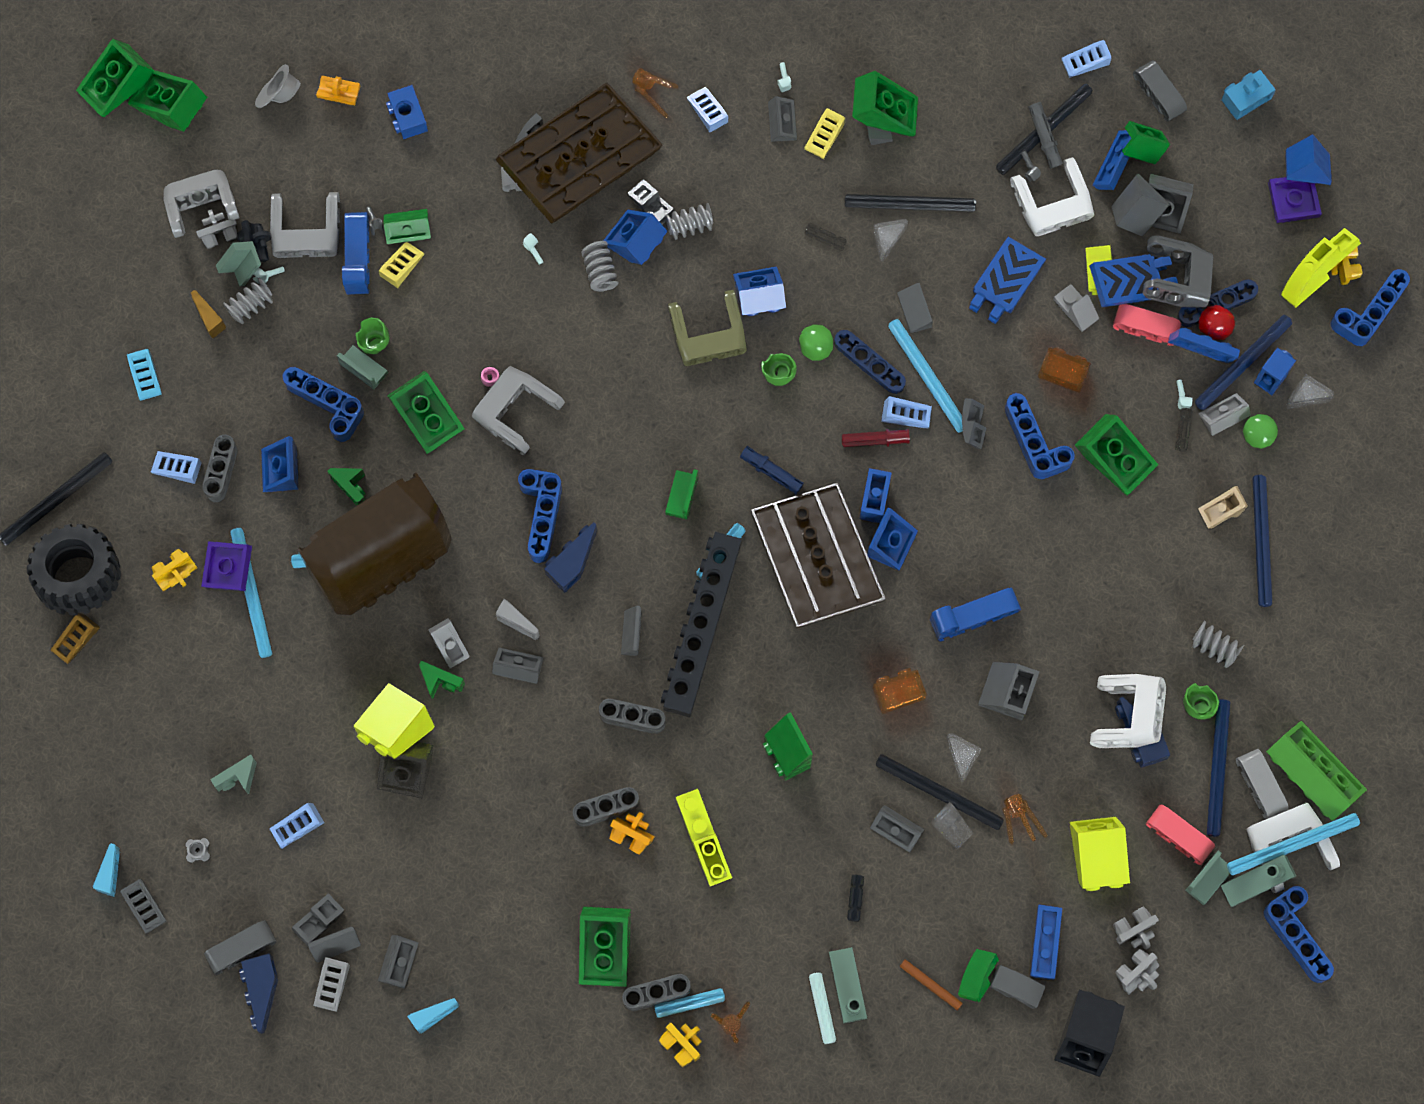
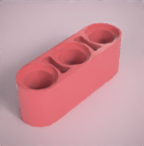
M1128 304L1118 306L1113 323L1115 330L1119 331V329L1125 330V333L1138 337L1140 335L1146 336V339L1159 343H1168L1170 334L1181 327V322L1178 319Z
M1159 805L1146 822L1148 828L1155 829L1157 831L1156 834L1169 844L1171 842L1175 844L1177 850L1188 858L1191 856L1198 865H1202L1215 848V844L1208 837L1164 805Z

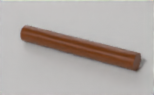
M906 959L900 965L904 971L957 1011L963 1004Z

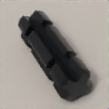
M852 875V887L850 888L848 905L850 910H848L847 919L852 922H859L864 876Z

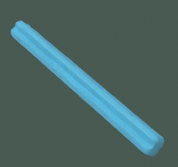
M893 320L888 326L955 430L958 433L962 432V415L900 320Z
M242 528L231 530L230 533L234 544H246ZM250 561L246 591L244 592L258 652L261 658H266L272 655V650Z
M1356 813L1337 819L1229 862L1227 864L1228 871L1231 875L1246 871L1282 855L1354 828L1360 824V820Z

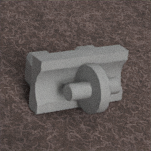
M212 209L208 210L210 217L203 219L202 222L204 226L211 223L213 225L196 231L199 239H202L207 249L218 245L215 234L223 231L227 242L238 238L235 227L237 226L236 220H226L217 223V221L225 219L223 212L214 215Z
M1143 906L1132 913L1138 923L1135 927L1131 928L1125 917L1113 924L1118 935L1116 940L1119 945L1136 936L1137 939L1131 942L1132 946L1136 948L1142 945L1144 949H1148L1151 947L1149 940L1155 937L1152 930L1145 934L1143 931L1155 925L1159 920L1156 915L1151 916Z
M1139 949L1132 957V961L1137 965L1133 971L1125 964L1116 971V975L1128 995L1137 987L1140 991H1143L1147 986L1152 990L1157 988L1154 980L1159 976L1155 971L1159 964L1157 962L1158 958L1154 953L1149 955Z

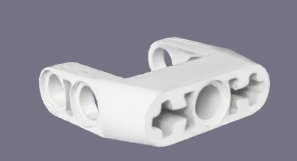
M1073 157L1063 161L1064 169L1075 193L1073 197L1037 208L1026 180L1020 175L1010 178L1011 187H1014L1016 191L1014 194L1018 204L1024 210L1022 212L1023 216L1037 237L1059 230L1060 227L1065 225L1068 227L1087 221L1094 216L1089 191Z
M1141 674L1100 676L1097 683L1099 690L1110 694L1135 693L1131 728L1098 729L1091 733L1090 744L1098 748H1129L1159 742L1166 695L1164 679L1162 677Z
M1305 803L1256 823L1246 830L1252 850L1257 852L1282 841L1283 838H1290L1304 831L1320 827L1323 824L1309 803ZM1326 838L1316 842L1327 868L1333 870L1340 867L1339 858L1330 839ZM1282 883L1271 888L1272 892L1277 893L1284 890V884Z

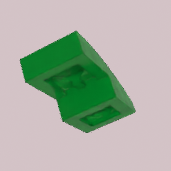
M979 949L975 950L963 975L958 992L959 997L980 1002L991 985L988 977L999 961L996 953Z

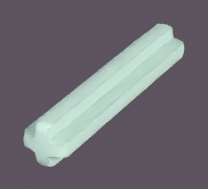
M821 973L810 974L809 980L823 1043L831 1044L836 1041L823 977Z

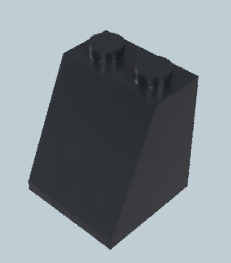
M1079 989L1073 1001L1054 1060L1100 1077L1112 1055L1125 1006L1118 1004L1114 1000H1107L1096 996L1092 992Z

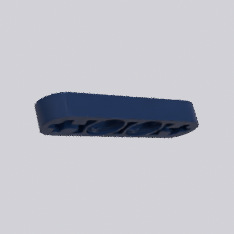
M1243 280L1211 294L1208 303L1212 306L1220 305L1231 310L1252 301L1258 293V286L1252 280ZM1245 286L1247 289H1252L1250 295L1245 292L1238 297V294L1244 290ZM1230 295L1234 300L1233 303L1225 304L1221 299L1222 296ZM1182 307L1177 315V319L1184 327H1192L1199 324V315L1201 316L1203 312L1202 307H1197L1198 313L1194 314L1190 321L1188 318L1184 319L1183 316L1185 312L1187 314L1194 313L1196 308Z
M841 330L835 335L834 345L838 351L888 392L897 394L903 391L906 380L902 373L850 331ZM840 337L843 339L849 338L848 343L853 347L851 353L849 352L850 346L848 344H840ZM863 350L868 356L865 360H859L855 357V353ZM875 364H881L885 370L882 374H876L872 371V367ZM888 371L891 372L890 375H889V377H890L892 380H894V381L897 380V379L900 380V381H899V385H900V386H898V385H895L894 387L891 386V382H892V381H891L888 377H886V375L888 374Z

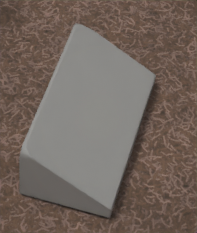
M1236 393L1198 414L1213 436L1249 417L1250 408Z

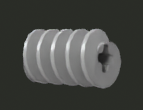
M709 203L706 204V210L702 205H698L697 212L693 207H690L689 214H687L685 209H682L680 217L676 211L672 212V219L667 213L665 214L670 235L672 234L675 240L678 239L679 232L684 238L686 237L687 230L690 231L692 236L695 235V228H698L700 233H703L704 226L709 231H712L713 217Z
M606 241L591 243L581 252L584 258V265L587 266L586 272L589 274L588 279L591 282V289L598 292L613 289L618 285L617 281H612L617 278V275L610 273L614 270V266L608 265L612 262V258L606 257L610 254L609 249H604L608 246Z
M258 278L259 285L254 282L251 283L252 290L247 287L243 289L245 296L238 292L236 294L238 301L231 297L229 299L230 306L223 303L235 321L243 324L242 316L250 319V311L256 314L259 313L258 305L263 309L266 308L265 300L271 304L273 303L272 293L261 278Z
M1204 620L1192 639L1194 640L1192 647L1196 648L1202 645L1201 653L1210 650L1208 657L1212 658L1217 654L1216 662L1220 663L1225 659L1224 667L1228 668L1234 663L1244 645L1238 649L1237 640L1230 644L1229 635L1221 639L1222 631L1219 630L1213 634L1214 626L1211 625L1205 629L1206 621Z

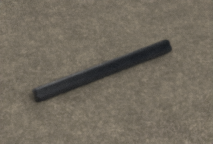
M1083 84L1047 118L1051 131L1092 94L1093 90L1088 84ZM1036 129L996 165V170L1000 174L1005 175L1023 158L1022 152H1030L1040 142Z
M846 194L845 207L973 212L976 209V199Z
M103 452L1 532V542L4 545L10 544L112 463L109 455Z
M883 754L876 761V766L996 830L1001 828L1004 819Z

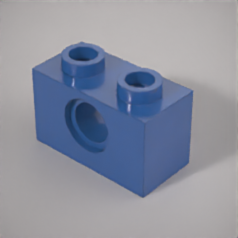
M413 85L387 93L389 101L386 102L389 114L395 115L396 120L393 121L396 133L401 132L403 139L428 131ZM404 111L410 112L408 115H401Z
M1277 348L1262 367L1254 384L1270 395H1273L1289 374L1296 360L1293 359L1289 352Z
M869 468L860 513L861 520L881 523L891 472Z

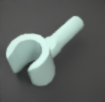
M781 62L782 79L777 80L781 92H785L791 89V78L787 75L785 63Z
M530 233L524 238L523 245L533 254L540 265L544 262L534 247L538 240Z
M284 267L266 272L258 268L253 274L256 276L253 280L259 284L258 278H261L266 283L269 277L285 272Z
M1177 380L1179 392L1178 408L1190 411L1192 398L1185 397L1182 380Z

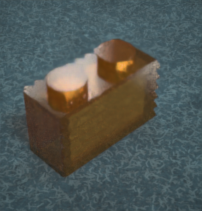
M1048 348L1038 378L1080 393L1091 363L1087 362V359L1082 356H1070L1063 349Z
M911 668L898 672V676L889 678V676L878 678L872 688L882 714L923 701L927 696L918 670L911 671Z

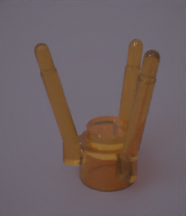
M640 68L632 80V83L637 86L635 91L641 93L659 113L668 118V114L653 100L645 89L650 90L654 83L670 89L672 87L678 88V85Z
M1021 794L1013 795L1004 800L1006 807L1002 810L1006 819L1010 844L1014 843L1010 815L1013 818H1021L1032 841H1035L1036 838L1025 813L1031 818L1044 838L1048 836L1029 808L1027 801L1023 800Z
M747 1001L737 1015L730 1014L725 1016L724 1019L714 1013L710 1014L718 1024L722 1025L723 1031L731 1035L734 1043L739 1042L736 1033L740 1030V1020L749 1008L750 1002Z

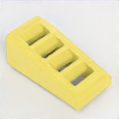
M826 108L807 142L805 150L824 159L845 125V117ZM823 126L826 127V128H828V129H830V130H832L833 132L830 133V132L824 130V129H823ZM820 134L828 139V141L818 137V135ZM814 141L825 146L824 149L814 145Z
M405 242L379 270L380 277L398 288L424 256V253L410 243ZM409 250L410 252L415 254V256L412 258L411 256L406 254L405 251ZM403 256L410 262L407 264L404 261H402L400 257ZM396 263H399V264L402 265L404 268H403V269H400V268L397 267L395 264H396ZM393 269L396 272H398V274L395 275L392 272H390V270Z

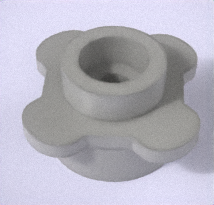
M206 838L201 840L190 839L186 842L187 861L193 863L195 860L205 862L210 858L208 853L209 841Z

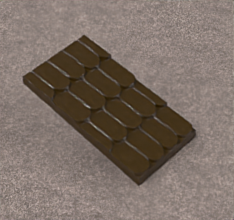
M606 82L500 153L496 161L552 224L631 171L635 166L654 155L663 144Z
M838 483L751 509L753 519L796 629L886 600Z

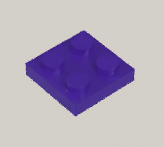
M1286 177L1269 179L1268 186L1276 223L1320 218L1321 209L1315 183L1286 180Z
M208 541L201 587L246 591L252 546Z

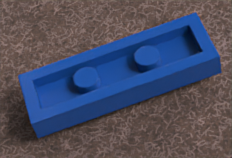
M1126 130L1118 131L1093 183V186L1098 190H1114L1127 164L1129 156L1124 155L1122 150L1131 140V137Z
M1180 328L1171 333L1168 341L1170 344L1224 363L1236 360L1240 352L1239 349L1232 347L1229 343H1220L1212 340L1210 336L1197 335L1187 328Z
M1038 905L1030 977L1055 980L1062 908Z

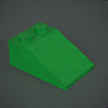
M112 39L76 91L101 117H105L141 89L154 69L129 44Z
M154 70L143 87L133 94L127 104L170 128L184 132L208 97L193 81Z
M872 71L855 78L852 113L854 119L866 126L911 137L916 135L918 96L877 71Z
M423 371L387 395L427 454L465 429L426 371Z
M1105 414L1075 444L1081 454L1126 496L1158 466V463L1117 415Z
M790 712L764 735L765 743L762 744L768 756L772 755L776 762L773 764L779 777L783 775L785 781L810 769L813 755Z
M583 907L580 914L579 984L627 986L631 909Z

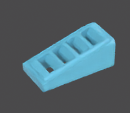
M149 349L127 354L139 400L162 395ZM149 367V370L137 373V370ZM152 377V379L140 382V379ZM150 385H154L155 387L142 391L143 387H147Z
M111 843L93 888L98 892L114 897L120 848Z
M453 998L412 1013L407 1017L416 1030L422 1034L457 1009L459 1004Z

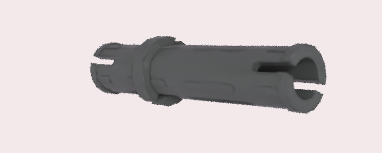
M1037 102L1028 106L1042 144L1040 146L1041 150H1044L1049 168L1062 165L1063 162L1057 148L1058 142L1054 140L1042 103Z

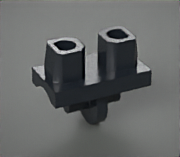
M244 220L241 222L242 229L237 233L238 240L240 242L253 241L260 262L268 261L266 242L271 240V233L264 231L260 223L254 224Z

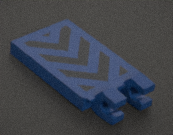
M1008 237L974 286L973 292L976 295L971 301L969 309L977 313L984 301L988 300L995 305L988 320L996 324L1004 311L1011 314L1046 259Z
M1148 254L1092 263L1089 267L1101 307L1151 300L1143 295L1144 283L1156 278L1161 279L1158 271L1166 270L1168 266L1172 265L1170 256L1154 259V256ZM1176 277L1163 279L1166 281L1178 283ZM1155 287L1148 288L1149 290L1153 291L1158 290V288Z

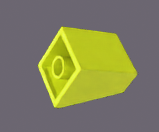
M389 683L354 724L358 734L357 738L365 745L370 743L375 746L374 748L378 753L383 756L389 755L394 759L435 727L425 705Z
M1117 817L1069 822L1078 880L1083 889L1086 888L1087 891H1096L1102 886L1121 888L1123 884L1130 883L1125 827Z

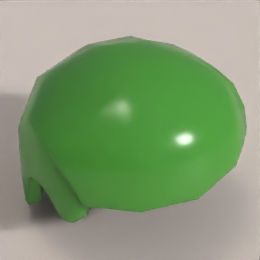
M370 317L360 323V331L356 333L358 347L365 353L377 354L388 345L390 340L389 330L379 318Z
M811 325L804 328L801 332L799 343L802 354L810 360H823L830 355L833 350V337L830 330L823 325Z
M783 353L770 354L769 358L761 363L763 376L768 383L775 386L788 384L797 372L795 361L791 356Z
M1263 414L1250 417L1243 428L1246 442L1252 447L1260 449L1272 445L1278 434V427L1275 421L1268 415Z
M1194 683L1186 689L1183 705L1189 716L1196 719H1209L1217 712L1219 700L1217 694L1208 685L1198 686ZM1197 701H1203V702H1201V703L1195 705V703H1196Z

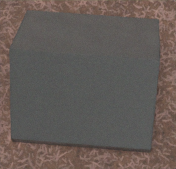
M1137 174L1111 207L1118 227L1143 236L1170 204L1142 176Z

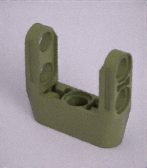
M734 290L724 291L731 328L688 338L681 307L677 302L668 303L674 334H676L678 350L685 366L710 362L713 358H718L719 360L742 355L747 351L743 324Z

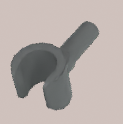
M1024 151L1021 154L1029 169L1025 173V177L1030 182L1032 180L1035 181L1040 177L1041 171L1033 165L1027 152Z
M370 206L367 207L366 211L370 218L371 234L375 235V229H381L383 233L382 220L375 217Z

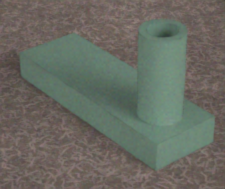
M1282 855L1222 884L1221 887L1230 906L1234 907L1296 877V874L1287 856Z
M853 948L829 952L843 1024L867 1019Z

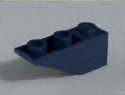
M594 522L590 526H584L578 533L579 537L573 542L571 540L567 542L562 548L563 552L557 557H551L545 564V574L564 593L582 577L597 533V526Z
M1121 697L1117 701L1115 711L1118 718L1123 719L1124 728H1131L1133 706L1124 697ZM1162 732L1159 742L1141 747H1133L1131 750L1135 763L1139 762L1140 768L1167 760L1170 756Z
M270 954L241 961L243 968L239 969L241 980L243 983L246 982L248 991L245 992L247 1005H252L254 1014L250 1015L252 1027L261 1034L265 1033L278 983L273 956Z

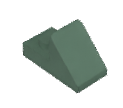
M249 755L210 780L218 791L231 789L236 785L235 781L239 780L244 790L249 794L257 762L252 755Z

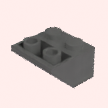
M993 662L978 706L1022 721L1040 671L1020 664Z

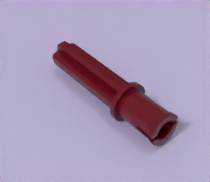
M886 429V431L842 435L843 447L887 445L889 447V444L910 443L909 429L894 431Z

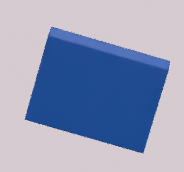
M1313 134L1286 149V180L1331 185L1330 154Z
M288 436L261 449L263 492L299 490L297 446L293 438Z
M887 508L868 548V557L900 571L918 530L891 508Z

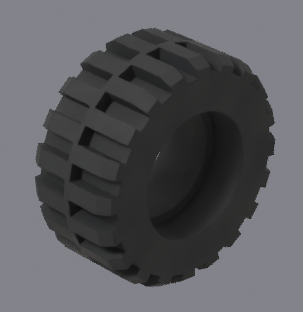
M68 524L64 525L62 529L57 527L52 529L51 534H44L40 538L41 542H36L32 547L34 553H30L27 559L29 563L27 565L28 579L40 601L50 610L55 609L57 613L63 615L66 612L69 615H78V612L86 614L94 607L98 609L103 606L102 602L104 600L109 601L112 597L111 592H115L118 588L117 580L121 579L119 559L111 542L108 541L102 532H98L94 527L90 526L87 529L84 524H77L76 527ZM76 557H87L94 560L92 568L83 578L74 582L55 580L57 570L66 561Z

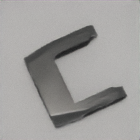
M1163 236L1150 237L1147 241V251L1152 256L1157 258L1170 256L1171 261L1185 264L1184 285L1156 278L1144 283L1143 295L1151 300L1180 307H1206L1211 295L1213 254L1191 243ZM1156 244H1157V245H1161L1162 247H1161V248H1154V247H1152V245H1156ZM1181 250L1183 253H1175L1173 251ZM1155 287L1158 288V290L1153 291L1149 290L1148 288ZM1170 293H1179L1180 295L1175 296Z

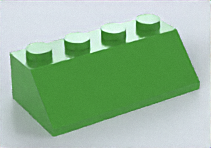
M1302 721L1284 734L1266 751L1270 755L1271 760L1287 773L1288 778L1295 782L1303 790L1304 795L1312 800L1320 808L1321 813L1329 817L1331 821H1334L1367 790Z

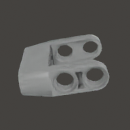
M212 170L170 183L164 188V203L175 238L184 236L186 233L180 211L221 199L228 219L232 221L239 218L230 185L223 171Z
M329 192L326 198V229L282 230V194H272L270 232L273 256L277 258L303 257V255H309V257H332L337 255L339 243L337 223H340V208H338V202H340L339 192Z
M509 366L477 405L472 417L492 435L501 437L505 444L513 449L517 448L521 451V455H525L530 447L523 437L500 422V419L507 412L509 404H513L523 390L529 394L532 392L557 410L561 409L565 401L557 393L529 374Z

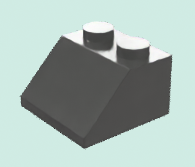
M1150 174L1148 183L1170 204L1152 227L1181 234L1193 194L1194 184Z

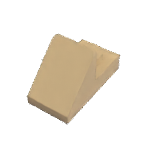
M1235 486L1198 508L1209 529L1214 528L1230 517L1240 516L1248 505L1238 486Z

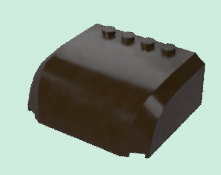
M415 472L410 480L405 482L403 479H399L317 531L309 538L311 543L306 548L299 547L297 551L312 579L335 613L352 615L363 607L369 608L373 606L381 595L393 593L397 589L396 586L403 581L405 583L411 581L421 569L427 570L436 563L435 560L448 552L452 538L440 508L417 472Z

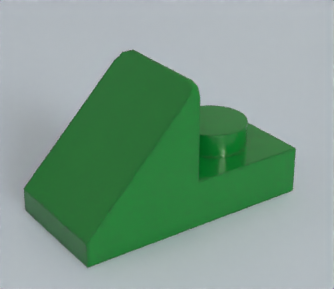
M330 468L327 471L330 478L356 506L365 501V492L356 484L365 476L363 469Z
M423 661L419 664L432 699L440 683H442V688L450 692H455V690L462 691L465 685L463 678Z

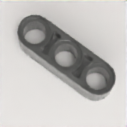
M1154 60L1133 71L1134 79L1140 82L1139 86L1147 97H1151L1153 100L1152 104L1160 114L1165 116V121L1168 122L1187 111L1184 99Z
M222 434L215 439L203 481V491L212 502H220L225 498L238 453V448L233 438L227 434ZM224 445H231L229 450L221 451ZM218 466H225L222 472H215ZM215 486L220 487L217 493H210L211 488Z
M605 699L599 705L600 718L607 724L655 734L662 732L666 726L665 715L657 708L615 699ZM607 707L616 709L615 714L612 716H606L603 712ZM630 712H636L639 715L635 721H629L626 718ZM652 717H659L662 721L659 725L652 726L649 720Z
M626 787L582 801L573 808L574 820L579 826L586 827L630 813L639 806V795L634 788ZM626 795L635 797V801L631 805L624 804L622 799ZM609 802L613 807L609 812H602L600 810L601 804ZM588 810L590 816L587 819L582 820L577 817L579 811Z
M264 920L213 946L204 955L214 975H219L223 973L222 970L226 968L228 970L240 964L241 961H244V958L248 956L250 958L264 951L266 946H273L277 941L267 921Z
M676 974L629 987L623 993V1004L628 1010L638 1011L655 1006L656 1004L684 998L690 992V981L685 975ZM681 980L686 983L687 987L683 992H676L673 989L676 981ZM654 987H660L664 991L663 995L658 999L650 996V991ZM629 994H638L640 996L639 1003L630 1005L627 1002Z

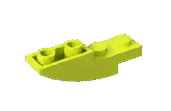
M1345 228L1330 241L1324 237L1306 255L1293 272L1281 294L1282 297L1295 308L1298 307L1330 279L1327 273L1361 244L1359 239Z
M695 789L675 797L709 886L731 879V873L699 790Z

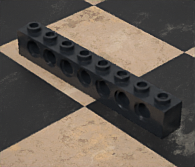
M716 531L713 538H708L706 550L709 551L707 559H702L699 572L703 573L701 581L696 580L693 594H696L694 603H689L686 615L690 616L688 625L683 624L680 633L683 642L681 646L676 647L673 659L677 660L676 666L669 670L667 681L670 682L668 690L664 689L660 703L664 704L663 709L665 711L691 717L742 541L740 538ZM717 554H722L726 557V560L723 563H716L713 557ZM714 575L720 579V582L716 585H711L707 582V578ZM704 597H709L713 600V604L705 607L700 601ZM697 619H704L707 622V626L699 629L695 627L694 622ZM690 641H698L701 647L696 651H692L687 645ZM686 662L694 666V670L690 673H686L681 669V666ZM679 684H683L688 688V691L683 695L677 694L674 690Z

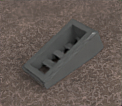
M142 879L135 881L120 891L146 934L167 922ZM139 889L143 891L133 898L130 897L131 894ZM145 897L147 898V901L136 907L135 903ZM152 906L153 909L143 915L140 914L142 910ZM154 914H157V918H155L147 924L145 923L144 920H146Z

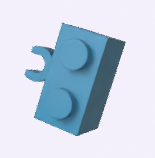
M1261 70L1254 74L1250 72L1242 78L1241 82L1236 85L1232 83L1224 90L1222 102L1235 119L1238 120L1272 99L1276 89Z

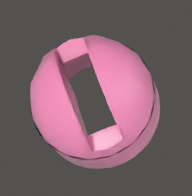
M487 367L481 372V381L487 387H492L499 379V372L493 367ZM491 374V381L488 380L487 375Z

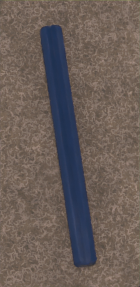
M1285 314L1282 315L1195 400L1196 406L1201 410H1205L1292 325V319Z
M1255 475L1252 480L1258 604L1261 607H1269L1272 605L1267 485L1265 476Z
M1224 699L1219 700L1215 720L1207 835L1212 837H1218L1221 832L1230 701Z

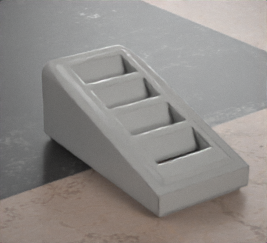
M504 599L496 612L497 620L534 640H538L540 636L538 629L507 600Z
M325 957L313 1006L337 1012L350 968L348 963ZM330 967L341 969V973L331 972L329 969ZM327 976L339 979L338 984L326 981ZM324 986L337 989L336 993L324 991ZM326 996L334 998V1002L331 1003L321 1000V997Z

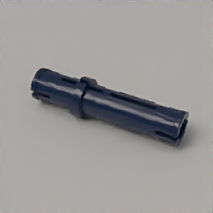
M749 446L740 455V458L755 467L757 472L768 475L795 495L804 485V482L770 461L768 456H762Z

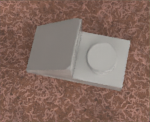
M1071 284L1053 298L1081 332L1099 319L1088 295L1082 297Z
M449 618L428 629L449 668L470 657Z

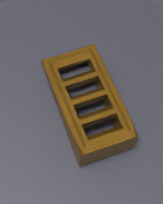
M193 290L191 292L192 299L209 335L213 339L225 330L226 326L199 293Z
M78 613L54 644L51 651L69 664L100 627L86 615ZM81 623L87 627L86 631L79 626ZM74 630L82 635L80 639L73 634ZM69 637L76 645L72 646L66 639ZM62 644L71 650L68 656L58 650Z

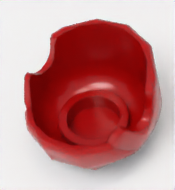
M1220 305L1209 306L1202 312L1199 318V329L1206 336H1210L1212 340H1225L1232 334L1235 328V317L1228 309Z

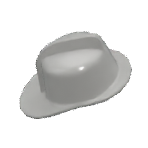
M287 64L282 65L274 77L262 88L255 101L257 108L266 106L270 101L278 103L287 102L295 95L301 83L289 73V66Z

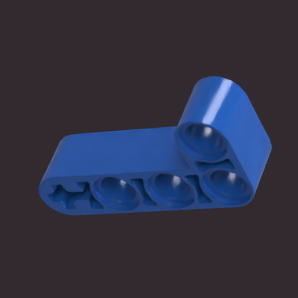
M368 212L345 213V266L342 267V280L347 295L370 293V290H368L370 277L367 264L369 263V249L367 243H369Z
M1402 269L1394 270L1361 316L1348 308L1339 309L1331 320L1332 330L1354 345H1366L1410 282L1408 273ZM1397 280L1400 283L1396 287V289H1394L1392 286ZM1381 297L1388 298L1390 302H1384ZM1369 314H1375L1378 319L1371 318ZM1338 318L1344 319L1347 324H1342ZM1357 331H1363L1366 336L1359 335Z
M290 367L286 369L283 373V381L287 389L295 395L334 414L330 422V430L333 437L340 442L349 440L364 415L360 401L299 368ZM313 387L319 388L316 393H308ZM330 398H338L337 402L333 404L328 403ZM352 407L358 408L353 414L347 413ZM340 426L347 427L344 432H336V429Z
M1019 393L1010 395L1006 402L1005 413L1033 476L1037 479H1045L1067 471L1073 463L1074 451L1068 446H1060L1048 450L1026 398ZM1026 423L1030 429L1023 430L1019 424ZM1035 443L1039 449L1032 450L1028 447V444ZM1058 456L1067 457L1068 462L1059 461ZM1043 463L1048 469L1040 470L1037 464Z
M526 469L519 474V487L524 494L538 496L528 542V552L531 560L536 563H542L550 555L562 484L557 474ZM527 479L535 481L531 486H526L523 483ZM554 482L557 484V487L549 490L546 488V485ZM545 504H551L553 506V508L549 511H544L541 509L542 506ZM541 525H546L549 527V529L544 533H540L537 531L538 527ZM539 540L541 541L542 550H540L539 554H536L535 550L538 549Z
M1007 588L951 609V606L941 607L931 613L930 622L938 641H944L943 638L948 636L952 638L965 633L966 629L971 628L973 630L986 625V622L990 620L994 622L1019 612L1021 607L1013 589Z
M1294 886L1265 907L1264 917L1313 982L1322 983L1333 975L1334 968L1294 914L1308 900L1306 890L1300 886ZM1291 893H1295L1299 896V904H1295L1291 901ZM1272 906L1280 909L1281 917L1272 915ZM1286 926H1291L1295 929V937L1287 935ZM1301 946H1307L1310 949V957H1306L1301 953ZM1315 958L1318 959V960L1315 961L1313 964H1311V965L1309 964V962L1312 961L1313 959H1315ZM1323 967L1325 971L1323 974L1318 975L1316 971Z

